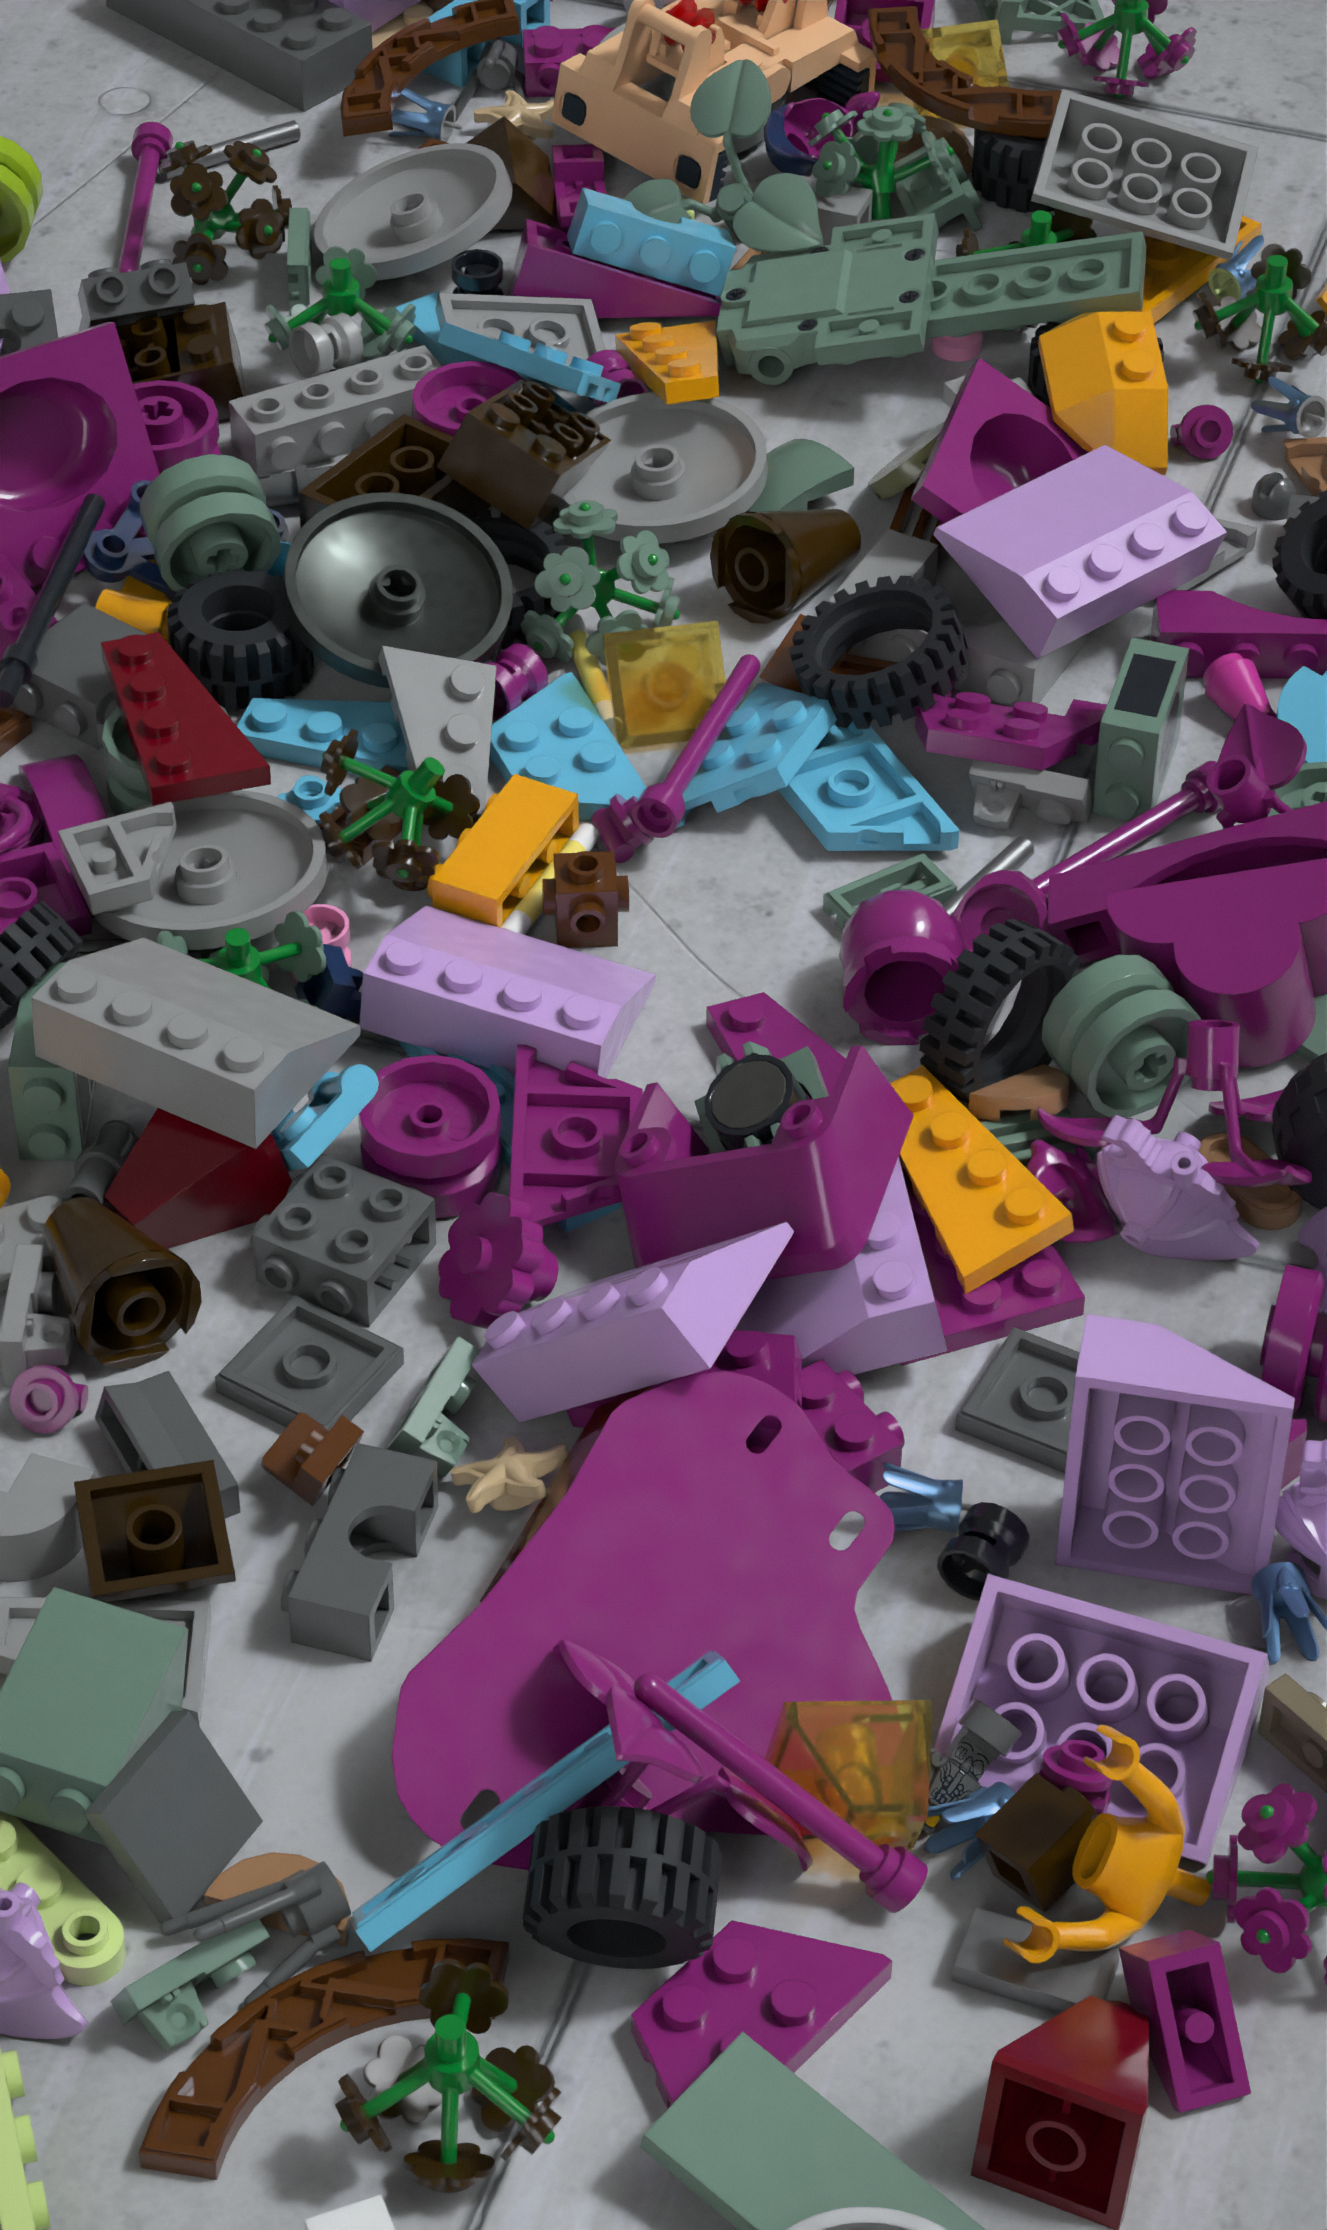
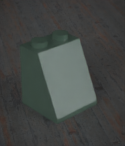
M54 1587L48 1594L0 1690V1812L105 1845L84 1813L171 1711H182L188 1628Z

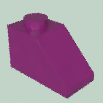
M1185 1930L1120 1947L1119 1953L1130 2006L1138 2013L1149 2016V2056L1174 2110L1182 2113L1251 2094L1220 1942L1192 1930Z

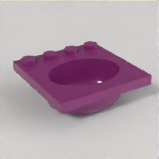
M106 322L0 356V566L8 560L31 588L44 583L85 496L97 494L104 499L106 504L94 532L102 529L113 530L128 507L127 501L133 484L141 480L153 481L160 475L115 322ZM143 525L135 538L147 537ZM83 556L75 572L87 569Z
M978 358L964 377L911 500L937 517L939 524L942 525L1089 452L1078 445L1053 421L1051 408L984 360Z

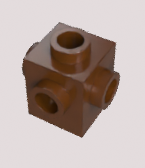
M581 851L577 853L553 854L554 878L542 879L544 915H555L557 945L566 948L618 946V912H629L628 875H616L614 851Z

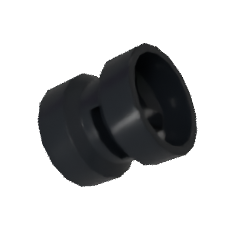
M473 249L461 252L453 258L451 275L454 284L457 285L453 290V294L504 296L502 288L498 286L503 280V261L499 255L488 250Z
M981 1502L972 1505L959 1524L958 1536L953 1537L947 1543L938 1557L937 1568L941 1578L961 1596L980 1601L987 1575L991 1574L1008 1579L1009 1567L1014 1566L1024 1554L1030 1539L1026 1525L1016 1514L998 1504Z

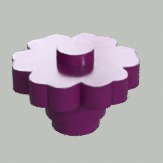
M489 1192L482 1200L481 1205L468 1203L461 1211L459 1218L450 1226L448 1232L450 1249L442 1255L438 1265V1272L440 1277L439 1294L442 1298L451 1300L450 1315L453 1319L488 1329L500 1316L511 1311L518 1313L523 1304H528L532 1301H542L554 1289L558 1278V1261L555 1254L548 1251L547 1247L542 1243V1225L530 1221L531 1206L528 1202Z

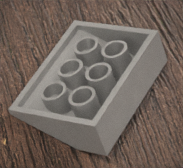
M1062 89L1039 163L1031 201L1133 232L1143 231V234L1231 261L1259 147Z
M140 938L69 960L31 997L36 1057L255 1149L360 1036V1025L146 938Z

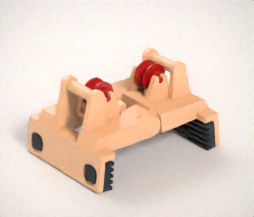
M634 0L628 11L624 31L589 50L586 56L579 53L560 64L551 122L654 179H670L674 181L679 187L681 194L700 203L707 204L717 199L719 189L724 186V182L720 179L726 176V172L722 169L727 167L728 162L724 159L728 157L723 145V136L708 138L697 130L691 120L690 108L693 95L705 79L736 60L749 59L764 73L770 87L772 103L779 100L786 90L791 93L799 87L805 86L817 92V98L834 102L843 107L854 95L874 91L877 59L873 50L858 42L854 29L828 16L827 0H798L797 7L796 0H677L661 10L655 7L654 0ZM665 72L676 78L668 102L639 86Z

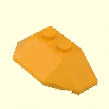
M1132 311L1082 313L1040 335L1038 347L1053 421L1088 452L1107 445L1155 472L1166 475L1168 468V384L1152 313Z

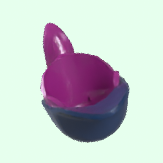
M871 91L856 94L843 107L822 98H813L797 103L791 102L773 110L764 126V141L771 163L782 173H791L805 177L811 176L813 166L820 158L822 147L829 141L836 142L831 135L813 147H810L808 144L809 141L819 135L814 126L822 120V115L824 113L831 114L839 109L843 116H845L849 112L856 110L858 115L841 128L846 137H853L859 132L857 130V123L863 118V113L877 107L881 97L880 93Z

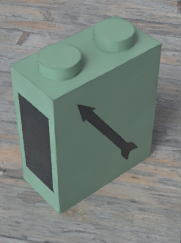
M1131 638L1100 723L1092 814L1131 821L1156 806L1179 740L1189 648Z

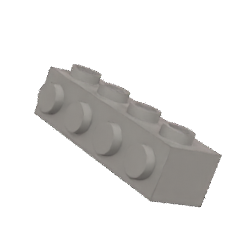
M422 345L230 400L229 414L232 446L243 461L251 466L257 476L282 473L295 469L294 465L305 464L306 466L353 452L401 415L405 414L412 417V394L416 383L429 371L442 367V365L426 346Z

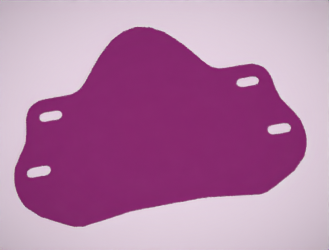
M728 1371L687 1375L624 1401L611 1413L568 1492L498 1583L470 1615L409 1671L400 1689L391 1758L397 1795L408 1815L422 1832L434 1842L443 1846L465 1830L461 1826V1816L482 1790L494 1791L499 1797V1804H501L610 1724L607 1705L581 1685L570 1671L561 1653L553 1651V1647L560 1640L565 1639L609 1660L621 1668L634 1681L639 1676L650 1673L658 1676L664 1682H668L710 1650L712 1652L716 1651L726 1660L740 1682L704 1707L702 1711L855 1828L873 1821L895 1802L905 1776V1739L887 1684L860 1629L855 1613V1604L859 1589L893 1542L895 1530L893 1514L877 1494L853 1477L833 1459L804 1411L781 1391L751 1376ZM765 1416L777 1417L782 1427L769 1447L763 1453L755 1454L750 1452L746 1446V1440L757 1424ZM855 1511L860 1513L865 1521L860 1533L847 1549L840 1551L834 1549L829 1542L832 1531L848 1512ZM674 1729L672 1733L689 1747L701 1764L704 1771V1778L701 1781L712 1775L719 1776L718 1770L723 1765L677 1729ZM632 1761L625 1765L623 1768L628 1769ZM651 1764L639 1776V1779L647 1786L653 1796L646 1805L649 1810L696 1785V1783L686 1781ZM714 1794L705 1795L669 1815L692 1824L705 1832L767 1835L740 1815L727 1799ZM576 1801L575 1803H573L571 1806H569V1807H568L567 1809H565L563 1812L570 1811V1810L576 1805V1803H577L578 1801ZM794 1820L801 1836L813 1835ZM533 1834L494 1861L492 1865L529 1870Z

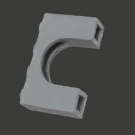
M887 529L835 593L845 589L849 595L856 592L855 584L867 580L870 587H874L878 577L890 576L893 584H895L900 575L912 576L914 583L920 578L929 580L934 587L936 586L938 545ZM834 595L828 600V603L832 605L836 603ZM1004 619L984 626L962 627L968 649H966L968 659L966 665H961L963 674L959 681L954 682V689L986 695L992 702L1007 707H1013L1014 703L1022 701L1040 703L1086 643L1088 633L1037 659ZM896 629L882 632L854 644L848 653L900 662L924 642L928 633L923 630Z

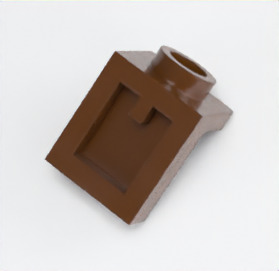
M300 1412L263 1456L261 1467L313 1506L329 1487L336 1469L339 1467L344 1468L349 1462L364 1431L343 1415L329 1431L308 1414Z

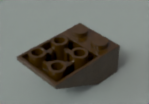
M226 302L212 305L199 304L190 307L186 311L160 317L147 316L134 323L116 327L133 384L162 380L182 382L200 388L214 400L218 411V420L230 418V400L246 396L240 350Z
M521 379L466 414L436 468L529 530L549 515L608 447L611 440L599 432L600 426L593 419L579 412L571 413L554 401L555 396L549 389L533 381L525 382Z

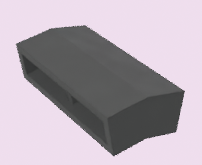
M169 1371L136 1383L104 1386L95 1420L127 1473L214 1460L224 1517L228 1518L241 1513L237 1481Z

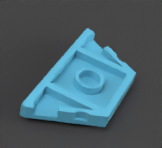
M446 322L443 323L438 339L440 344L581 396L586 395L587 397L607 403L617 398L621 384L601 377L604 368L602 365L573 356L571 364L568 365L565 363L568 353L537 343L535 351L532 352L529 351L532 341L504 331L500 332L499 338L496 340Z
M573 672L561 675L492 724L489 756L505 783L507 784L511 777L517 774L577 793L579 821H591L592 815L597 810L610 806L609 799L615 794L621 795L626 800L633 795L639 798L643 790L647 788Z
M767 683L757 684L737 711L732 714L682 795L685 814L677 828L684 826L685 818L689 812L701 804L712 801L718 813L737 806L747 799L760 797L786 787L837 721L828 700L817 699L814 696L810 697L800 692Z
M852 721L848 728L836 726L834 723L789 784L778 790L827 851H951L958 848V827L871 726L869 729H857Z

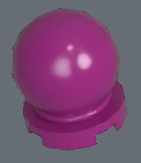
M912 889L888 890L861 902L845 922L839 958L845 970L842 985L843 1007L845 1012L848 1011L849 1016L859 1024V1031L864 1037L884 1045H918L919 1036L929 1034L922 1028L925 1017L935 1014L936 1009L930 1006L935 993H943L947 987L941 981L948 970L956 972L959 968L956 959L961 954L962 941L957 927L940 901Z

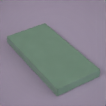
M743 2031L643 2134L640 2144L642 2150L738 2230H786L799 2221L816 2214L858 2206L882 2207L904 2211L930 2220L947 2230H986Z

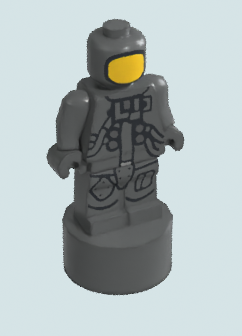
M978 1699L973 1700L958 1721L962 1728L944 1755L939 1754L933 1748L927 1751L926 1757L928 1761L920 1770L916 1781L917 1790L927 1800L919 1801L909 1814V1819L913 1822L911 1827L920 1834L924 1831L932 1833L942 1820V1815L924 1817L919 1813L920 1809L963 1800L968 1794L982 1788L983 1786L977 1781L982 1777L987 1767L999 1755L1006 1757L1023 1734L1007 1719Z

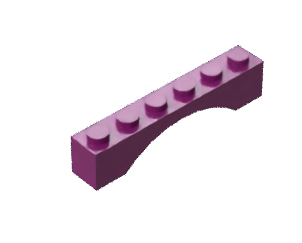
M1171 590L1154 599L1151 641L1189 648L1186 678H1203L1206 669L1212 662L1229 653H1238L1244 659L1253 661L1260 678L1290 679L1303 666L1321 676L1327 671V620L1297 618L1262 611L1235 602L1214 591Z
M1327 801L1049 876L1048 925L1052 934L1075 951L1074 954L1079 957L1081 964L1119 955L1106 905L1105 893L1327 858Z

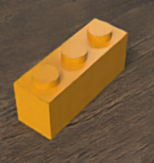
M514 774L499 794L494 793L491 795L486 803L483 814L471 829L466 828L462 832L456 849L445 863L436 865L435 874L430 876L427 885V895L429 898H432V907L501 927L552 862L553 854L559 853L579 827L578 794Z

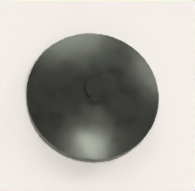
M384 492L369 493L343 499L319 511L305 523L293 539L287 554L282 581V596L290 624L304 645L316 657L339 673L352 679L390 689L387 675H382L378 660L382 646L485 663L497 650L506 632L512 609L513 588L509 569L498 547L469 518L444 504L427 498Z

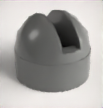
M1277 472L1264 475L1254 487L1251 503L1252 511L1257 516L1267 520L1286 519L1290 494H1296L1294 483Z

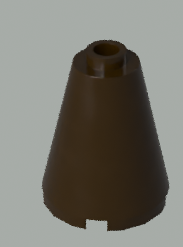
M840 509L743 512L730 518L727 524L719 528L713 536L710 552L713 579L718 589L725 586L728 594L734 601L727 605L735 614L750 623L768 624L787 616L851 563L860 552L861 534L855 520L847 512Z
M78 1197L70 1199L59 1205L50 1214L44 1226V1239L75 1337L81 1348L87 1354L97 1358L101 1365L111 1369L135 1368L157 1360L170 1351L165 1343L180 1328L187 1334L195 1323L202 1303L200 1281L188 1263L92 1198Z

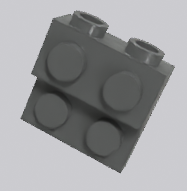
M157 259L142 264L140 270L120 273L119 269L115 267L92 271L88 274V278L81 279L78 291L82 313L78 331L106 322H115L117 327L134 323L143 317H160L186 311L193 307L195 300L186 262L172 264L169 259Z

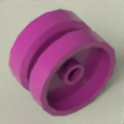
M466 361L447 364L429 371L416 383L412 394V418L454 436L469 411L519 380L527 381L515 371L494 363Z
M155 380L133 384L160 474L185 459L208 454L221 455L217 443L220 436L218 411L214 400L200 388L175 381Z
M438 1055L404 1058L380 1069L376 1073L379 1082L378 1091L374 1098L358 1114L362 1140L360 1144L361 1168L405 1187L415 1188L421 1193L435 1198V1219L457 1216L468 1203L480 1205L484 1197L496 1189L503 1169L502 1145L499 1136L501 1130V1107L496 1085L481 1069L458 1058Z
M1286 1265L1276 1306L1271 1305L1260 1357V1365L1263 1366L1261 1380L1295 1398L1294 1414L1302 1405L1308 1377L1318 1378L1314 1412L1318 1421L1327 1423V1315L1321 1314L1326 1282L1321 1271Z

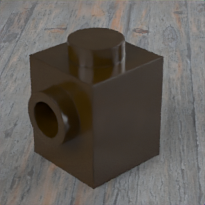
M1035 1773L975 1833V1836L993 1876L1045 1913L1075 1883L1072 1875L1074 1858L1081 1839L1088 1826L1097 1817V1813L1091 1803L1073 1787L1066 1785L1060 1790Z

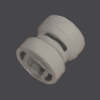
M344 313L325 318L320 326L311 322L295 327L290 333L289 348L293 363L297 370L306 378L328 373L332 366L342 369L359 364L363 357L364 348L360 330L355 321Z

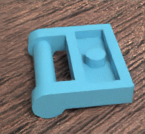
M357 1064L346 1067L339 1074L331 1071L326 1072L307 1093L309 1101L296 1113L291 1110L271 1133L288 1171L308 1168L374 1098L378 1091L379 1082L373 1069L367 1065Z

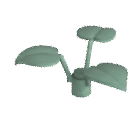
M749 59L736 60L710 75L697 88L691 101V120L697 130L708 138L723 136V145L735 177L734 183L724 186L719 191L716 207L712 208L693 199L681 201L680 189L670 179H654L644 182L632 189L623 199L632 202L633 207L639 212L668 223L678 224L680 216L691 219L686 212L687 210H694L706 215L714 223L723 220L744 245L756 251L783 254L803 252L823 246L817 200L814 191L802 177L791 173L771 175L759 183L755 193L748 186L749 183L744 177L734 148L733 136L751 138L759 134L768 121L772 106L768 81L762 70Z

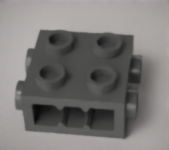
M86 603L82 604L47 630L36 653L38 665L30 681L25 685H21L12 706L63 731L66 735L75 737L99 750L103 747L102 735L105 721L118 707L103 663L101 642L122 639L135 634L145 635L146 633Z
M321 1154L305 1174H299L292 1181L286 1197L270 1215H264L256 1224L250 1243L255 1256L256 1281L267 1285L276 1292L287 1293L292 1296L297 1295L339 1317H345L370 1327L436 1245L435 1198L425 1195L415 1188L405 1187L365 1171L357 1165L348 1164Z

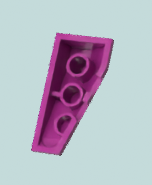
M529 219L525 221L509 287V296L592 299L597 318L719 316L721 298L719 296L572 254L567 238L568 231Z

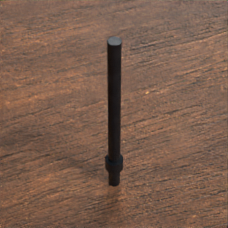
M97 494L85 496L15 644L9 645L1 657L0 708H8L13 704L21 685H25L30 681L38 665L36 653L105 509L104 499Z

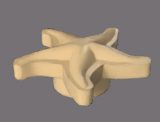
M507 90L505 91L506 103L503 106H491L474 110V121L476 123L487 122L494 124L505 116L532 142L537 137L544 139L553 138V126L545 124L544 121L552 117L554 100L545 103H527L515 91Z
M508 1437L503 1441L505 1446L503 1450L493 1459L454 1467L450 1470V1474L455 1486L473 1485L466 1496L469 1512H479L487 1503L495 1510H515L525 1507L536 1499H542L547 1495L543 1480H539V1478L569 1461L566 1446L557 1445L545 1451L525 1452L523 1445L516 1437Z

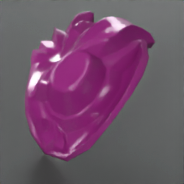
M1042 1140L1034 1141L1030 1146L1031 1159L1027 1169L1072 1213L1074 1231L1061 1238V1240L1067 1243H1092L1120 1234V1230L1108 1207L1109 1202L1100 1182L1097 1164L1091 1161L1088 1153L1081 1146H1076L1075 1154L1059 1150Z

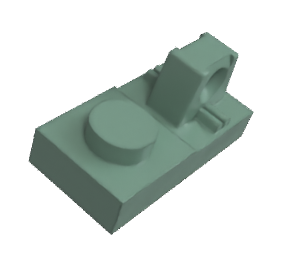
M459 1336L455 1339L431 1369L384 1449L436 1460L437 1474L446 1477L461 1458L470 1437L441 1412L445 1408L452 1414H456L471 1393L477 1381L467 1374L472 1367V1362L480 1352L479 1349Z
M260 1919L230 1932L202 1941L126 1986L110 2002L123 2024L137 2017L162 2049L168 2051L192 2038L209 2024L194 1986L211 1977L217 1988H220L257 1965L251 1952L270 1936Z

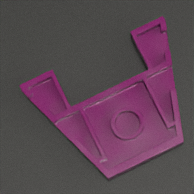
M950 681L952 690L945 697L933 694L935 705L927 710H924L919 705L913 707L914 717H916L915 729L926 752L1043 771L1075 755L1077 743L1090 746L1099 743L1100 723L1107 704L1073 699L1066 715L1062 716L1048 713V708L1045 705L1035 702H1016L1013 704V707L990 704L991 699L988 696L974 692L958 693L956 698H953L955 681Z

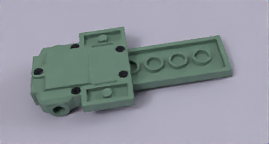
M935 213L833 227L830 245H823L816 249L796 253L752 255L742 269L727 271L724 290L720 295L721 307L716 333L726 366L734 365L739 374L752 375L758 382L763 384L778 385L790 378L793 369L818 362L819 366L835 363L849 365L859 360L887 356L901 358L912 353L924 352L925 339L943 336L964 337L973 332L995 329L1016 330L1025 325L1047 322L1065 323L1082 313L1142 310L1146 263L1143 231L935 260L939 232Z

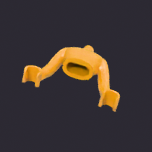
M1107 1725L1098 1726L1096 1731L1112 1740L1110 1754L1101 1761H1095L1088 1756H1084V1764L1111 1780L1121 1781L1142 1803L1147 1813L1143 1818L1119 1817L1109 1813H1101L1091 1822L1080 1841L1074 1858L1072 1875L1079 1887L1094 1894L1105 1905L1104 1911L1097 1919L1084 1922H1051L1029 1907L1020 1906L1016 1910L1017 1914L1032 1922V1931L1028 1938L1022 1942L1017 1943L1004 1938L1003 1943L1006 1947L1031 1963L1047 1961L1054 1955L1056 1950L1090 1952L1113 1948L1139 1932L1156 1913L1165 1895L1200 1907L1206 1903L1211 1892V1885L1207 1882L1206 1878L1178 1868L1183 1852L1186 1826L1174 1794L1157 1776L1139 1762L1140 1749L1137 1743L1130 1737Z

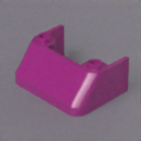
M862 1045L850 1047L832 1096L802 1100L793 1104L783 1114L772 1143L709 1154V1148L658 1082L647 1084L615 1159V1171L635 1269L784 1222L790 1225L794 1233L765 1280L834 1270L852 1261L866 1245L913 1119V1114Z

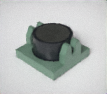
M749 1041L742 1044L745 1058L735 1062L734 1059L725 1053L717 1057V1077L710 1084L707 1094L694 1100L711 1154L771 1144L781 1123L782 1116L789 1107L802 1100L829 1096L817 1060L808 1046L782 1059H777L772 1056L768 1048Z

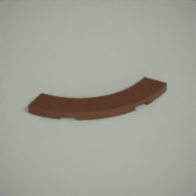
M477 0L461 4L452 8L451 16L430 23L428 18H423L383 41L354 70V80L350 86L347 85L344 89L340 107L343 136L393 130L392 116L396 101L403 89L421 71L434 62L463 48L500 37L520 34L519 19L514 1Z
M917 7L868 9L869 33L874 55L881 70L891 83L907 98L941 118L966 127L1010 136L1047 137L1060 98V90L1038 91L1000 85L982 87L974 84L973 77L961 72L942 59L938 61L930 52L929 44L920 29Z
M472 1938L425 1939L411 1941V1948L391 1950L370 1956H365V1952L362 1950L314 1966L276 1985L248 2003L217 2028L210 2036L211 2043L191 2063L186 2072L178 2073L168 2087L150 2121L139 2150L140 2167L217 2180L225 2156L239 2129L261 2100L292 2071L320 2052L353 2036L404 2021L430 2018L431 2009L422 2006L418 1997L420 1988L424 1984L431 1982V1969L440 1960L455 1959L462 1962L466 1967L473 1963L486 1964L492 1971V1981L503 1985L510 1958L509 1942Z

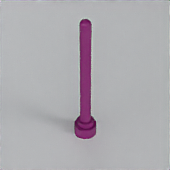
M158 122L142 123L135 129L133 134L131 151L134 158L138 161V167L118 266L120 273L139 270L159 161L168 158L166 152L172 149V133L166 126Z
M747 654L739 659L664 781L645 788L634 804L632 818L636 826L645 834L656 838L668 837L679 825L685 814L682 795L758 674L760 661L756 656Z
M1207 761L1193 769L1186 775L1185 782L1181 785V791L1033 878L1032 881L1048 898L1049 876L1113 859L1192 811L1196 813H1202L1203 811L1213 813L1220 809L1222 806L1206 784L1208 773L1217 762Z
M647 1673L637 1678L633 1690L638 1700L859 1869V1879L866 1884L865 1892L870 1898L890 1913H896L904 1909L916 1897L927 1877L928 1868L924 1862L903 1846L892 1848L888 1844L880 1846L874 1844L658 1676Z

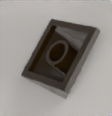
M503 116L465 143L486 147L499 155L512 183L513 192L510 204L500 221L492 228L493 230H523L526 219L558 228L556 197L549 158L514 124Z
M214 1460L74 1482L86 1571L92 1599L105 1603L236 1581Z

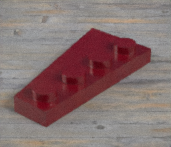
M159 632L145 635H129L122 639L101 642L103 663L153 806L271 784L270 765Z

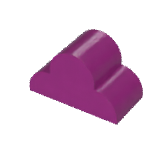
M1327 858L1105 893L1107 910L1119 955H1140L1154 963L1171 983L1174 993L1183 997L1200 1016L1201 1020H1224L1240 1024L1238 1067H1259L1275 1063L1295 1052L1306 1041L1315 1023V997L1327 994Z

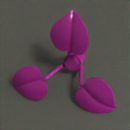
M1244 704L1227 735L1218 762L1211 768L1206 779L1208 789L1223 808L1216 816L1223 829L1234 826L1236 822L1247 823L1266 818L1271 808L1279 814L1292 811L1293 809L1281 801L1273 789H1278L1288 784L1297 775L1306 758L1307 744L1297 728L1288 722L1269 716L1249 704Z
M1194 1020L1188 1022L1187 1057H1174L1173 1073L1156 1114L1151 1119L1138 1121L1151 1131V1135L1160 1133L1184 1076L1187 1075L1192 1077L1193 1089L1222 1091L1223 1101L1210 1102L1208 1111L1216 1115L1225 1116L1232 1162H1211L1202 1166V1170L1208 1172L1216 1180V1183L1238 1187H1265L1273 1184L1294 1186L1311 1183L1312 1174L1300 1165L1288 1163L1280 1159L1252 1161L1242 1151L1238 1117H1245L1253 1121L1273 1122L1272 1111L1275 1102L1278 1101L1284 1089L1256 1097L1240 1099L1237 1083L1240 1024L1224 1020ZM1038 1106V1119L1040 1123L1054 1136L1081 1146L1106 1147L1112 1144L1102 1139V1135L1112 1118H1062L1051 1115Z
M565 1639L560 1640L553 1647V1651L561 1653L570 1671L581 1685L607 1705L616 1760L632 1761L628 1769L621 1768L584 1795L572 1809L596 1806H623L649 1810L646 1805L653 1796L647 1786L639 1779V1776L651 1764L686 1781L696 1783V1785L650 1809L651 1811L671 1815L705 1795H718L727 1799L730 1805L751 1824L793 1850L799 1858L803 1872L811 1867L813 1864L812 1856L794 1820L725 1766L718 1770L719 1776L712 1775L701 1781L704 1778V1771L696 1756L681 1739L663 1727L660 1719L650 1708L636 1698L633 1690L635 1681L621 1668L598 1654Z

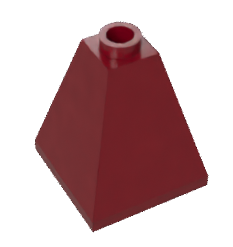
M157 1108L104 1197L112 1212L169 1249L258 1222L264 1215H270L286 1197L292 1180L272 1133L255 1149Z
M1090 1995L999 2049L991 2064L971 2176L1108 2228L1119 2230L1125 2216L1148 2109L1149 2016L1138 2013L1132 2006L1122 2001H1105Z

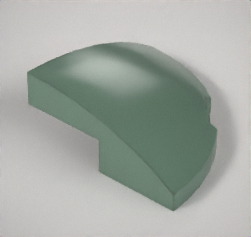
M803 438L783 443L767 453L768 476L765 487L756 502L746 512L807 510L808 501L853 486L854 467L835 451L816 441Z

